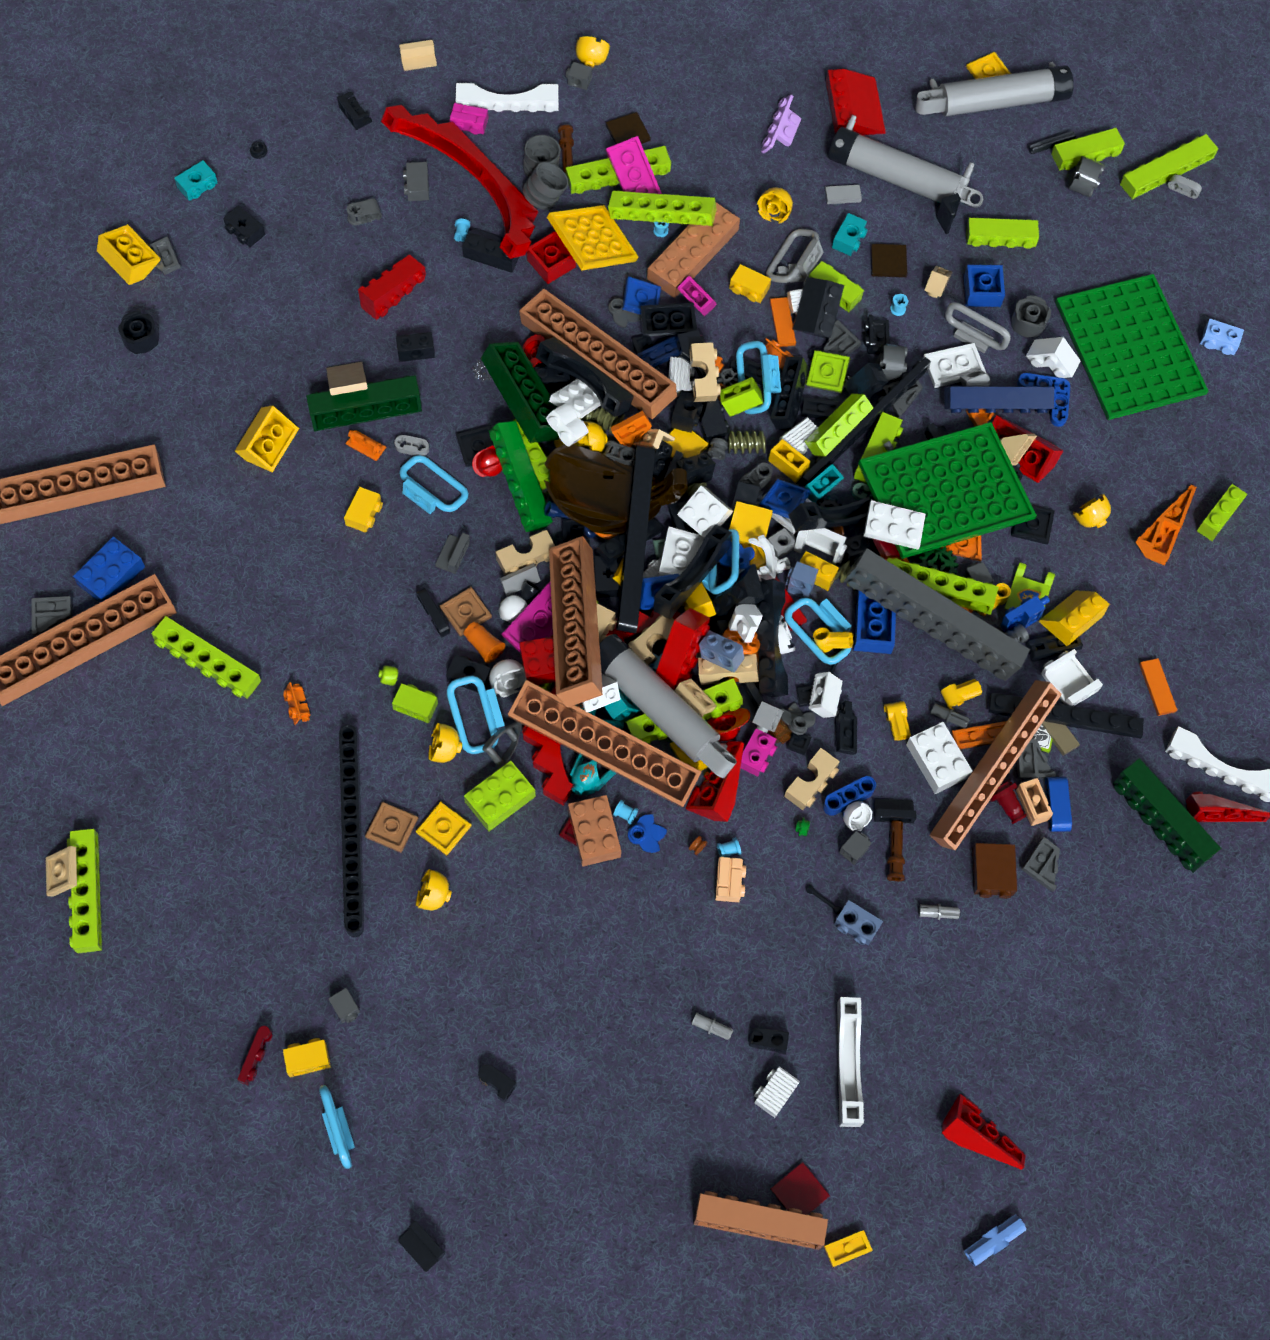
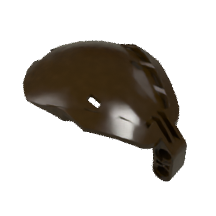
M574 444L569 447L561 445L554 449L545 462V467L549 470V482L545 480L544 482L556 506L570 519L584 525L593 532L611 535L625 533L633 467L613 461L600 452ZM682 468L673 469L661 482L655 477L652 478L648 521L659 513L661 506L677 502L687 491L686 470ZM603 475L613 476V478L604 479Z

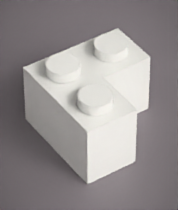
M1064 337L1036 339L1026 355L1034 367L1049 366L1058 378L1072 377L1080 363V359Z

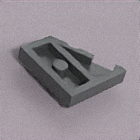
M168 237L148 245L161 258L155 268L164 275L181 268Z
M837 320L834 324L831 338H828L823 352L848 356L860 347L861 341Z
M900 380L884 386L882 389L884 395L886 396L889 389L894 384L897 385ZM919 380L891 406L898 418L902 417L922 391L923 387Z
M71 596L32 598V635H38L72 617Z
M1037 739L1030 740L1016 761L1018 778L1056 777L1055 771L1052 772L1048 765V759L1041 751Z
M1045 837L1041 838L1021 870L1050 891H1055V876L1058 873L1057 860L1060 848Z

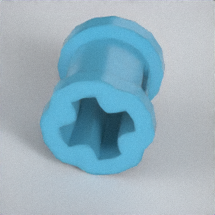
M457 219L455 221L456 233L454 239L464 242L470 228V221L467 219Z
M654 222L653 232L657 237L668 235L669 223Z
M896 294L893 297L890 311L896 316H901L906 311L908 299L904 294Z
M620 800L613 816H619L627 820L628 824L631 825L639 809H634L624 804L623 800Z
M736 837L732 838V841L723 844L717 843L720 857L741 854V848Z

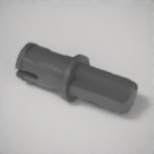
M937 703L934 704L931 711L932 715L946 720V723L951 722L962 728H966L970 721L968 717L954 712V709L950 710Z

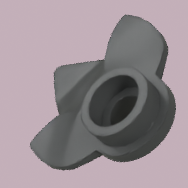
M615 298L609 303V312L613 315V320L618 326L626 328L628 322L640 320L639 314L622 310L623 299Z
M793 703L788 710L781 709L784 711L781 716L782 721L789 725V729L797 735L805 734L807 729L815 724V714L813 712L803 714L796 703Z

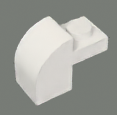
M754 604L738 605L729 622V630L737 631L744 642L751 643L763 615Z

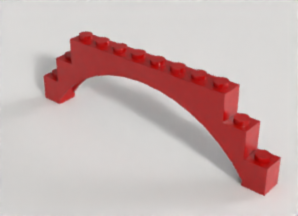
M403 105L386 107L381 122L390 132L409 136L446 154L469 171L484 186L495 201L503 219L505 236L500 244L501 250L510 259L524 256L532 242L529 238L535 228L533 222L539 211L529 203L522 193L454 122L437 124L428 113L412 116Z
M653 609L649 617L639 611L636 633L617 631L615 626L613 631L609 630L606 636L617 634L626 643H629L638 638L645 628L650 627L656 622L660 614L654 612ZM676 612L672 618L675 620L681 613ZM553 682V689L550 693L556 695V682ZM525 726L522 731L523 740L540 749L532 757L533 767L550 776V778L547 777L542 785L543 795L564 806L573 792L571 789L574 784L569 782L566 775L560 744Z

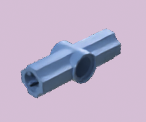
M1016 1214L1011 1216L998 1227L995 1226L986 1234H983L980 1240L965 1249L966 1257L974 1267L979 1265L992 1254L995 1255L1009 1245L1010 1241L1026 1231L1025 1224Z

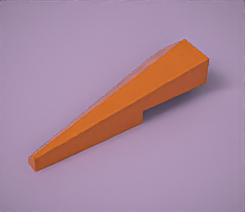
M1190 485L1138 537L1136 544L1145 558L1165 566L1197 487Z

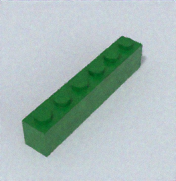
M516 421L497 423L489 430L490 438L493 441L496 455L501 463L503 474L506 477L508 488L513 496L515 507L518 510L525 532L545 529L553 521L551 517L544 514L546 502Z

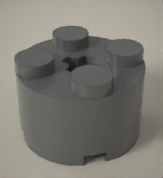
M1081 156L1076 164L1075 172L1071 175L1068 189L1091 197L1094 188L1096 189L1101 179L1098 176L1102 174L1105 165Z
M1027 296L1025 299L1019 300L1011 318L1013 330L1024 337H1038L1047 326L1051 316L1050 307L1048 308L1046 301L1038 296Z
M886 343L879 345L877 353L880 354L878 359L875 358V364H880L888 381H899L902 373H906L907 363L904 362L908 352L907 347Z

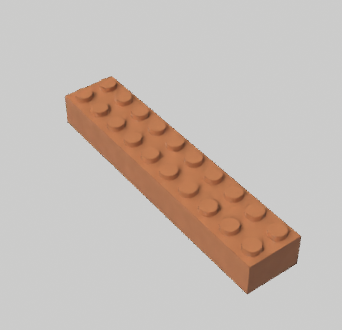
M543 289L519 310L521 323L535 334L543 336L545 340L552 337L557 338L632 394L634 398L631 404L638 410L644 411L646 416L652 420L677 397L676 383L547 290Z
M155 444L0 479V524L166 487L159 453Z
M583 536L549 548L556 695L567 708L603 695L593 549Z
M154 574L0 655L1 706L10 703L161 622L165 616L170 617L177 612L156 575Z
M527 680L508 713V717L597 762V764L681 808L684 807L701 774V771L575 705L567 708L558 696Z

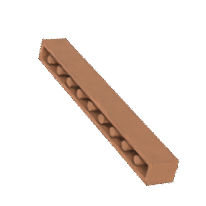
M1035 680L930 833V836L939 845L956 851L1062 695L1051 682Z

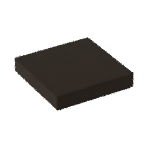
M637 112L606 122V127L615 144L636 136L639 137L641 144L651 140Z
M871 244L872 276L907 278L906 245Z

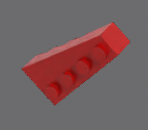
M409 254L394 264L391 271L385 270L382 272L378 280L373 278L369 281V286L366 288L362 286L358 289L361 308L376 320L384 317L388 313V309L393 305L396 306L405 294H410L417 283L420 284L424 281L426 277L425 266Z

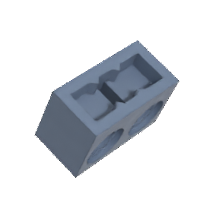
M797 561L795 568L791 566L787 576L788 579L785 584L788 586L787 592L801 598H809L819 569Z
M710 630L699 643L701 658L733 673L744 660L743 645Z
M848 900L834 924L841 933H849L854 936V940L857 943L869 946L883 921ZM844 916H851L854 922H846ZM867 926L870 928L871 933L865 934L861 927Z

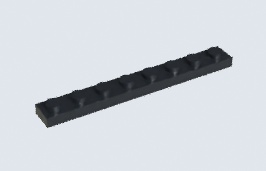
M991 693L988 713L1011 717L1023 698ZM1057 703L1044 720L1045 722L1139 739L1143 736L1144 718Z

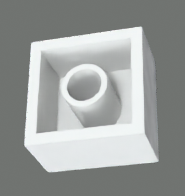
M700 486L677 515L705 538L715 525L721 527L733 510L709 489Z

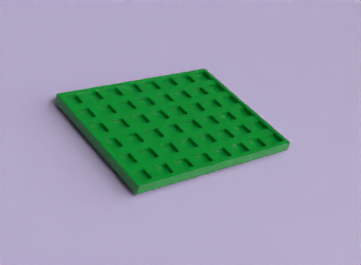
M1154 274L1056 299L1055 303L1107 420L1207 395L1208 388Z

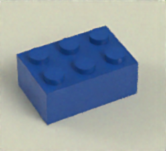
M113 536L73 578L79 587L101 603L120 593L145 566L138 555Z
M858 591L856 597L853 651L891 654L895 646L896 613L884 608L877 601L868 598L861 591Z

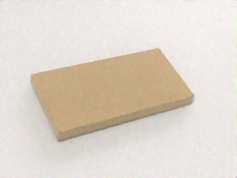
M362 362L326 368L331 395L367 389Z

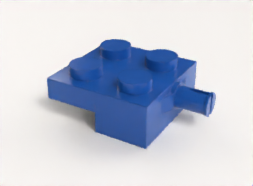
M1047 595L1041 599L1038 596L1032 599L1030 597L1024 599L1019 607H1011L1005 612L1000 627L1004 632L1019 623L1024 628H1027L1040 620L1045 610L1044 605L1050 602V599Z

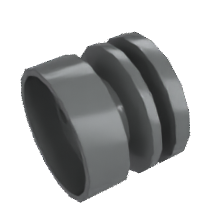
M536 135L526 142L523 170L528 178L541 162H550L559 167L561 149L559 143L554 138L546 135Z
M541 162L525 182L523 194L529 203L536 208L549 210L553 208L559 197L568 187V178L563 170L555 164Z

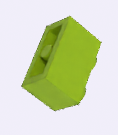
M753 377L724 388L720 393L721 403L730 417L763 404L761 390Z
M402 683L392 702L393 710L426 723L430 722L438 705V699L432 692H423L414 685Z

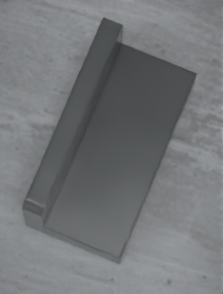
M462 533L460 538L449 535L435 566L456 574L470 544V536Z

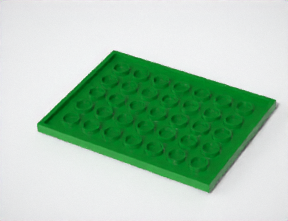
M992 422L860 459L858 462L876 502L926 514L921 544L918 550L895 544L901 559L1035 519L1037 516Z

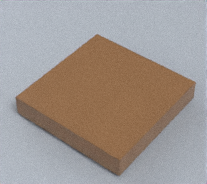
M472 587L439 606L460 637L464 635V630L470 623L478 622L482 624L492 618V615Z
M382 802L365 838L402 853L419 818Z

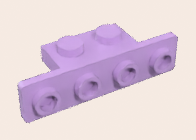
M790 94L788 97H783L780 100L778 111L773 116V123L767 130L769 133L762 142V153L773 148L776 139L785 146L791 145L802 119L789 109L794 97Z

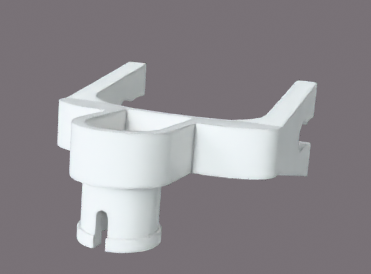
M764 535L758 536V540L755 538L748 539L749 543L763 548L765 552L766 566L760 567V571L757 570L760 578L765 580L775 579L776 574L790 569L789 559L787 557L783 559L777 558L773 545Z

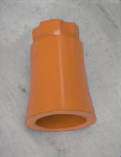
M478 622L470 623L464 630V636L480 653L486 663L493 662L503 653L506 646L505 643L493 636Z

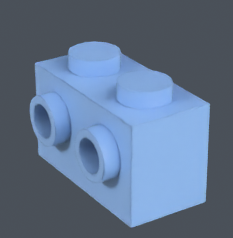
M1209 319L1200 344L1204 345L1207 349H1216L1222 351L1223 354L1234 355L1239 348L1244 329Z

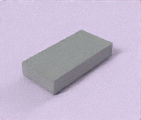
M860 185L825 187L827 204L856 203L862 200Z
M533 563L500 578L505 595L509 596L522 590L525 581L536 584L540 582L537 568Z

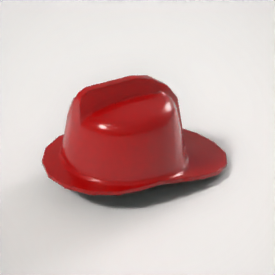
M537 334L528 338L522 348L533 367H540L543 364L536 358L540 342L545 339Z
M494 445L479 451L473 457V470L481 477L496 476L502 471Z
M739 708L735 711L724 713L718 718H711L707 723L720 734L719 741H729L734 739L739 733L740 727L749 721L750 712L747 709Z

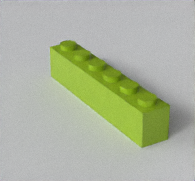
M1207 134L1201 137L1198 136L1191 142L1184 143L1177 149L1170 150L1165 155L1156 157L1151 162L1142 164L1133 171L1126 172L1120 185L1130 198L1134 199L1170 181L1173 175H1182L1213 159L1218 151V147Z

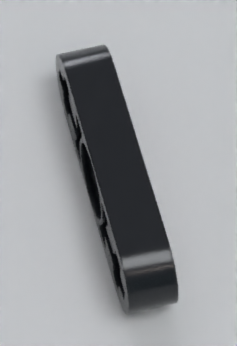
M423 588L417 591V598L427 615L430 614L431 622L440 637L442 638L450 634L445 620L427 590Z

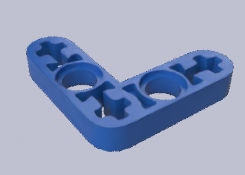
M1021 374L1017 382L1018 387H1041L1039 382H1046L1048 387H1052L1054 383V409H1051L1050 421L1054 426H1064L1068 419L1069 381L1064 378L1045 375ZM1060 384L1063 385V387H1064L1063 390L1060 389V387H1059ZM1062 400L1065 405L1058 406L1055 401ZM1058 411H1061V413H1060L1061 421H1059L1058 418H1057Z

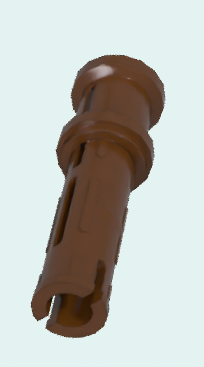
M562 125L558 128V133L560 134L559 145L562 148L563 172L565 174L566 167L573 166L572 147L574 140L572 139L573 127L570 125Z
M892 821L890 857L887 859L889 864L887 880L901 882L905 880L903 875L905 859L902 854L903 822Z

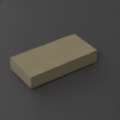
M1045 721L1042 723L1053 739L1052 742L1063 756L1079 747V742L1066 725Z

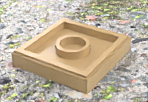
M69 846L46 857L47 896H56L77 886L76 847Z

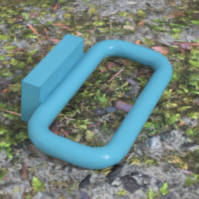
M760 341L741 344L736 352L739 383L745 380L743 353L745 350L753 348L760 350L764 403L743 411L747 414L765 412L771 404V393L781 392L778 356L767 354L766 346Z
M414 456L400 468L399 474L404 481L402 493L429 514L435 510V507L445 512L455 511L468 499L467 488L425 456ZM416 463H423L461 493V496L454 503L447 505L408 476L407 471Z
M735 529L728 530L732 532L730 578L716 587V564L702 581L704 587L712 594L724 592L732 587L738 579L739 532Z
M810 598L798 599L786 609L784 614L785 621L823 663L829 665L838 663L850 653L851 648H843L833 657L826 656L794 621L792 614L801 606L808 605L832 632H849L851 629L850 623L827 598L821 602L820 606Z
M472 675L453 680L448 685L446 691L463 750L470 754H479L484 752L482 748L485 744L475 747L469 745L455 698V689L469 683L477 686L491 736L497 732V728L505 725L494 688L486 690L483 681ZM499 738L492 745V748H494L497 745Z
M322 1085L319 1089L325 1113H322L331 1146L334 1155H339L344 1168L349 1169L352 1166L349 1150L355 1148L345 1113L343 1107L335 1108L330 1090L326 1085Z

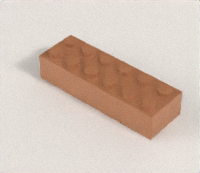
M716 203L717 210L713 226L689 224L649 266L647 280L661 286L663 291L676 298L680 293L677 289L678 286L688 276L693 279L739 230L740 218Z
M709 1191L700 1194L698 1198L694 1225L820 1250L825 1244L828 1219H824L822 1214L810 1213V1215H804L802 1210L789 1208V1211L780 1210L781 1206L768 1204V1207L760 1206L758 1201L747 1200V1202L738 1201L739 1198L728 1195L726 1198L717 1197V1193Z

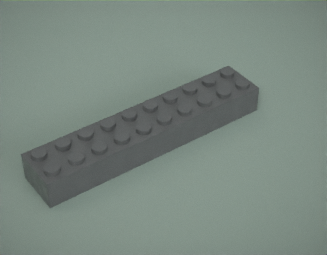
M866 549L856 560L844 580L850 587L861 591L868 598L877 601L884 608L890 609L900 618L911 622L916 628L924 630L932 638L940 640L950 649L956 650L963 657L974 661L981 668L990 671L997 678L1004 681L1022 667L1030 651L1024 645L869 549Z

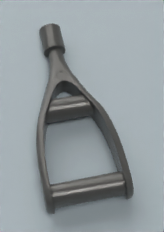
M517 721L495 732L482 748L494 761L498 769L509 761L518 745L522 724ZM506 732L511 739V744L504 756L500 758L492 748V745Z

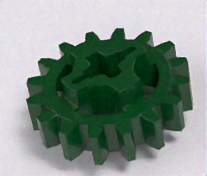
M945 546L942 550L937 548L924 552L918 558V561L921 562L918 563L920 566L938 570L937 565H935L937 561L940 567L939 571L942 572L949 570L948 573L956 574L957 570L955 568L959 565L954 563L957 557L951 556L953 551L946 552ZM933 555V559H932V560L926 561L927 558H929L930 556Z

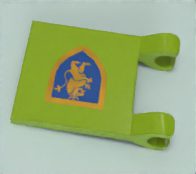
M1019 563L1005 609L1019 607L1020 603L1028 597L1032 599L1038 596L1041 599L1045 595L1048 596L1055 574L1048 572L1044 584L1024 578L1023 574L1026 564Z

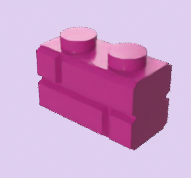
M454 103L450 122H454L461 131H469L472 134H484L489 118L488 109Z
M690 276L677 288L690 303H694V307L703 316L707 315L717 305Z

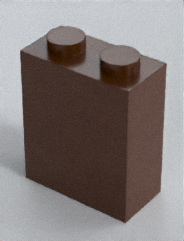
M975 843L972 848L974 894H979L981 898L999 895L1000 898L1007 899L1014 896L1017 892L1015 845Z

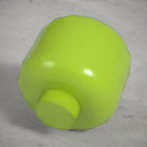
M387 665L383 666L382 670L378 672L380 682L385 685L394 686L398 678V668Z

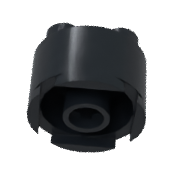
M133 311L122 318L118 330L124 346L134 354L146 353L158 345L159 333L151 315L141 313V311Z

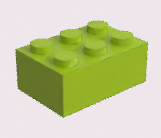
M510 761L466 793L464 800L484 827L491 831L535 798L536 794L533 786L514 763Z

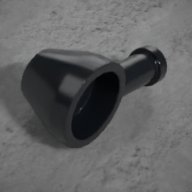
M525 581L520 596L526 601L531 602L541 589L535 584Z

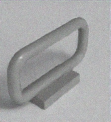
M797 229L791 232L768 267L766 276L771 278V281L779 283L791 282L797 277L799 272L802 277H809V274L824 253L819 242L818 233L808 229ZM796 237H812V240L789 275L780 276L773 274Z
M953 302L947 306L945 318L949 324L957 328L954 334L955 338L966 344L975 343L977 350L985 353L989 346L996 350H1004L1008 347L1011 336L1007 329L960 303ZM958 310L1000 333L1003 336L1002 343L994 341L993 337L964 321L961 323L954 319L952 316L953 311Z

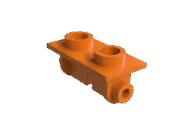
M766 338L767 354L778 356L779 368L783 371L786 357L794 356L787 350L783 352L780 349L781 346L772 339L770 341Z
M350 430L348 433L350 438L346 445L375 461L379 459L386 449V446L357 430Z
M289 682L283 692L284 700L288 701L289 717L293 719L294 725H296L300 719L303 722L310 720L309 717L311 715L307 703L300 704V702L306 700L303 687L300 684L292 686V683Z

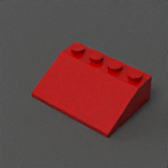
M847 69L828 70L826 87L835 135L840 127L847 126L852 115L857 117L853 127L854 132L861 135L886 134L875 77Z

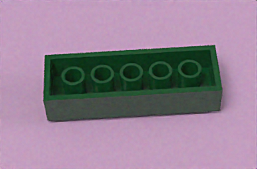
M519 342L489 344L480 359L528 441L534 443L559 440L558 433L551 428L546 419L557 406L549 401L550 394Z
M416 375L404 376L398 379H386L376 383L369 382L367 383V389L337 395H331L330 391L306 395L314 432L422 412Z
M1140 758L1122 771L1114 781L1115 791L1128 800V805L1131 809L1139 812L1142 821L1155 830L1156 837L1166 842L1169 851L1182 860L1181 863L1185 869L1191 870L1194 873L1222 849Z

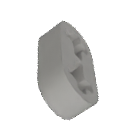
M1173 175L1168 183L1169 189L1196 199L1202 190L1200 184L1180 175Z
M400 435L395 439V448L400 453L426 456L429 452V444L424 439L407 435ZM406 441V445L400 447V444ZM420 445H424V448H422L421 451H419L418 447H420Z

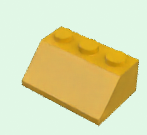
M129 225L98 236L97 252L128 285L144 280L160 262L161 258Z
M274 406L261 407L235 449V452L247 462L273 472L299 428Z
M1076 590L1040 619L1039 623L1068 646L1100 620L1110 604L1096 592Z

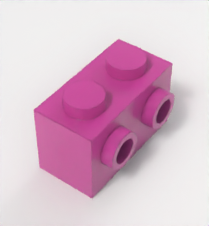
M755 729L743 751L741 769L757 777L760 772L764 773L769 764L767 762L768 757H773L778 746L775 745L777 738Z

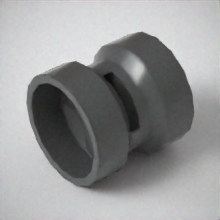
M1021 624L1015 625L1011 631L1007 630L1004 632V634L1019 643H1024L1029 639L1027 630Z

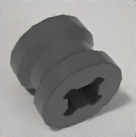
M713 438L710 442L711 448L708 449V456L718 460L725 459V450L728 448V442L720 438Z

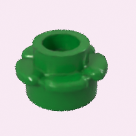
M805 818L802 821L798 820L795 832H799L800 837L801 835L807 836L810 821L805 820Z

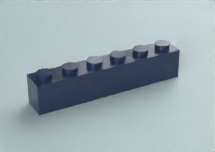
M946 387L944 389V410H951V413H962V410H968V413H979V410H985V413H996V410H1002V413H1013V410H1020V413H1031V410H1037V413H1048V410L1054 409V387Z

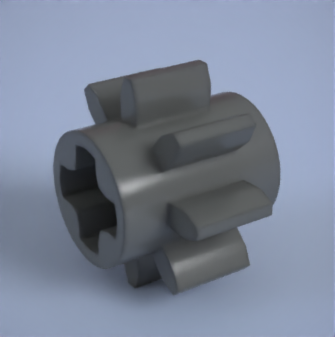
M722 368L719 377H716L718 379L717 384L722 383L726 387L738 383L737 373H734L732 368Z

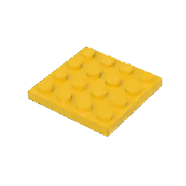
M604 205L551 212L547 216L552 227L581 270L636 262L639 257L614 219L610 218V214Z

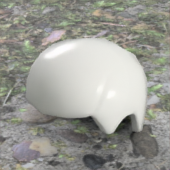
M516 595L506 597L500 603L498 609L500 618L511 624L526 608L527 602Z
M860 801L849 804L843 814L844 823L852 831H862L863 827L868 825L872 819L871 808L868 804Z

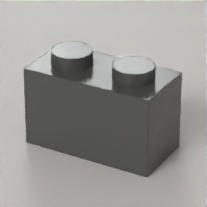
M427 162L406 163V170H403L404 181H407V184H404V195H408V201L429 200Z

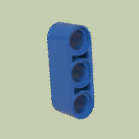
M865 776L829 794L823 803L824 812L833 816L844 811L853 802H862L868 799L876 788L875 780L870 776ZM862 785H868L871 790H864ZM845 794H852L854 799L846 798ZM828 802H834L837 807L831 808Z
M1046 777V798L1053 812L1050 820H1048L1051 824L1049 831L1070 832L1072 829L1068 779L1067 777Z

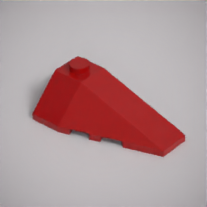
M996 415L992 422L999 439L1033 434L999 415ZM1037 436L1018 462L1021 466L1019 469L1022 474L1039 483L1055 467L1063 450Z
M728 741L726 743V750L734 756L737 763L725 778L717 776L712 770L710 773L706 772L703 776L705 780L700 788L696 786L692 792L686 810L713 821L728 822L736 800L744 748L743 742Z
M1193 792L1186 799L1187 811L1197 822H1266L1270 818V812L1212 794Z
M960 1094L943 1121L941 1133L945 1138L953 1141L958 1146L1022 1170L1025 1165V1154L1007 1136L1001 1137L993 1121L991 1120L987 1123L979 1115L982 1110Z

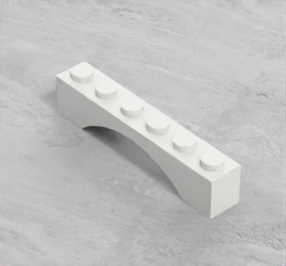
M456 83V103L495 110L497 112L503 110H512L513 112H519L520 110L553 112L558 111V84H541L524 93L504 95L488 92L474 83Z
M1179 726L1173 732L1165 751L1172 758L1182 759L1193 768L1199 767L1210 776H1218L1224 779L1225 783L1237 785L1244 792L1254 793L1260 796L1261 800L1270 802V769L1248 771L1229 766L1214 757L1203 746L1196 734Z
M840 997L837 1002L839 1127H861L864 1123L860 1076L861 998Z

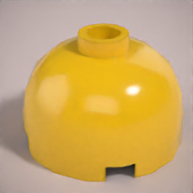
M580 37L576 43V55L584 65L594 68V66L604 63L608 56L610 45L601 40V43L597 42L594 37Z
M779 187L766 190L757 202L759 214L768 221H771L770 218L782 223L787 220L793 209L791 195ZM780 212L778 217H771L769 215L770 213L776 215Z
M583 421L588 429V433L584 436L583 447H589L590 450L601 453L608 440L607 434L604 433L603 428L599 424Z
M1105 494L1099 495L1101 499L1096 500V498H1093L1080 507L1083 509L1081 512H1073V516L1080 525L1087 528L1094 526L1100 528L1107 523L1106 519L1110 516L1111 505Z
M437 723L432 732V737L434 738L432 747L429 746L428 759L433 762L444 763L451 761L456 753L461 752L462 742L459 741V735L452 726Z
M428 869L421 880L423 885L421 891L418 890L416 906L420 909L432 911L442 907L444 902H448L452 891L449 890V882L443 874Z

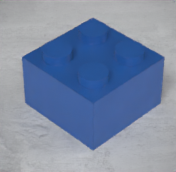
M967 265L964 274L965 302L967 307H1001L1005 297L1003 265Z

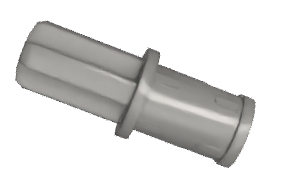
M920 904L919 917L937 918V920H940V918L958 919L960 909L958 907H943L941 904H938V906Z
M696 1013L692 1025L708 1031V1034L713 1033L726 1040H729L733 1033L732 1028L716 1022L715 1018L712 1020L699 1013Z

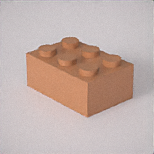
M607 795L568 804V813L582 867L621 858V848Z

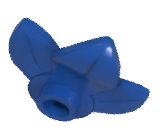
M732 542L730 549L719 560L725 567H731ZM739 543V569H746L750 566V561L754 558L755 552L752 547L743 548Z
M652 814L639 818L637 825L629 829L628 839L633 844L640 845L643 851L656 853L660 851L657 842L664 838L667 830L662 826L653 824L654 816ZM634 833H641V837L636 838L634 836Z

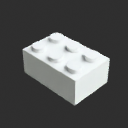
M944 722L910 737L906 744L934 794L968 779L972 773V769Z

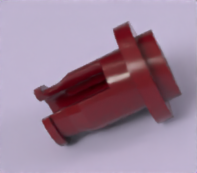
M1009 779L1000 784L990 802L997 800L998 804L1002 806L1005 813L1010 817L1011 823L1014 824L1027 815L1023 812L1016 798L1017 795L1014 792V789L1018 786L1016 782L1012 783Z

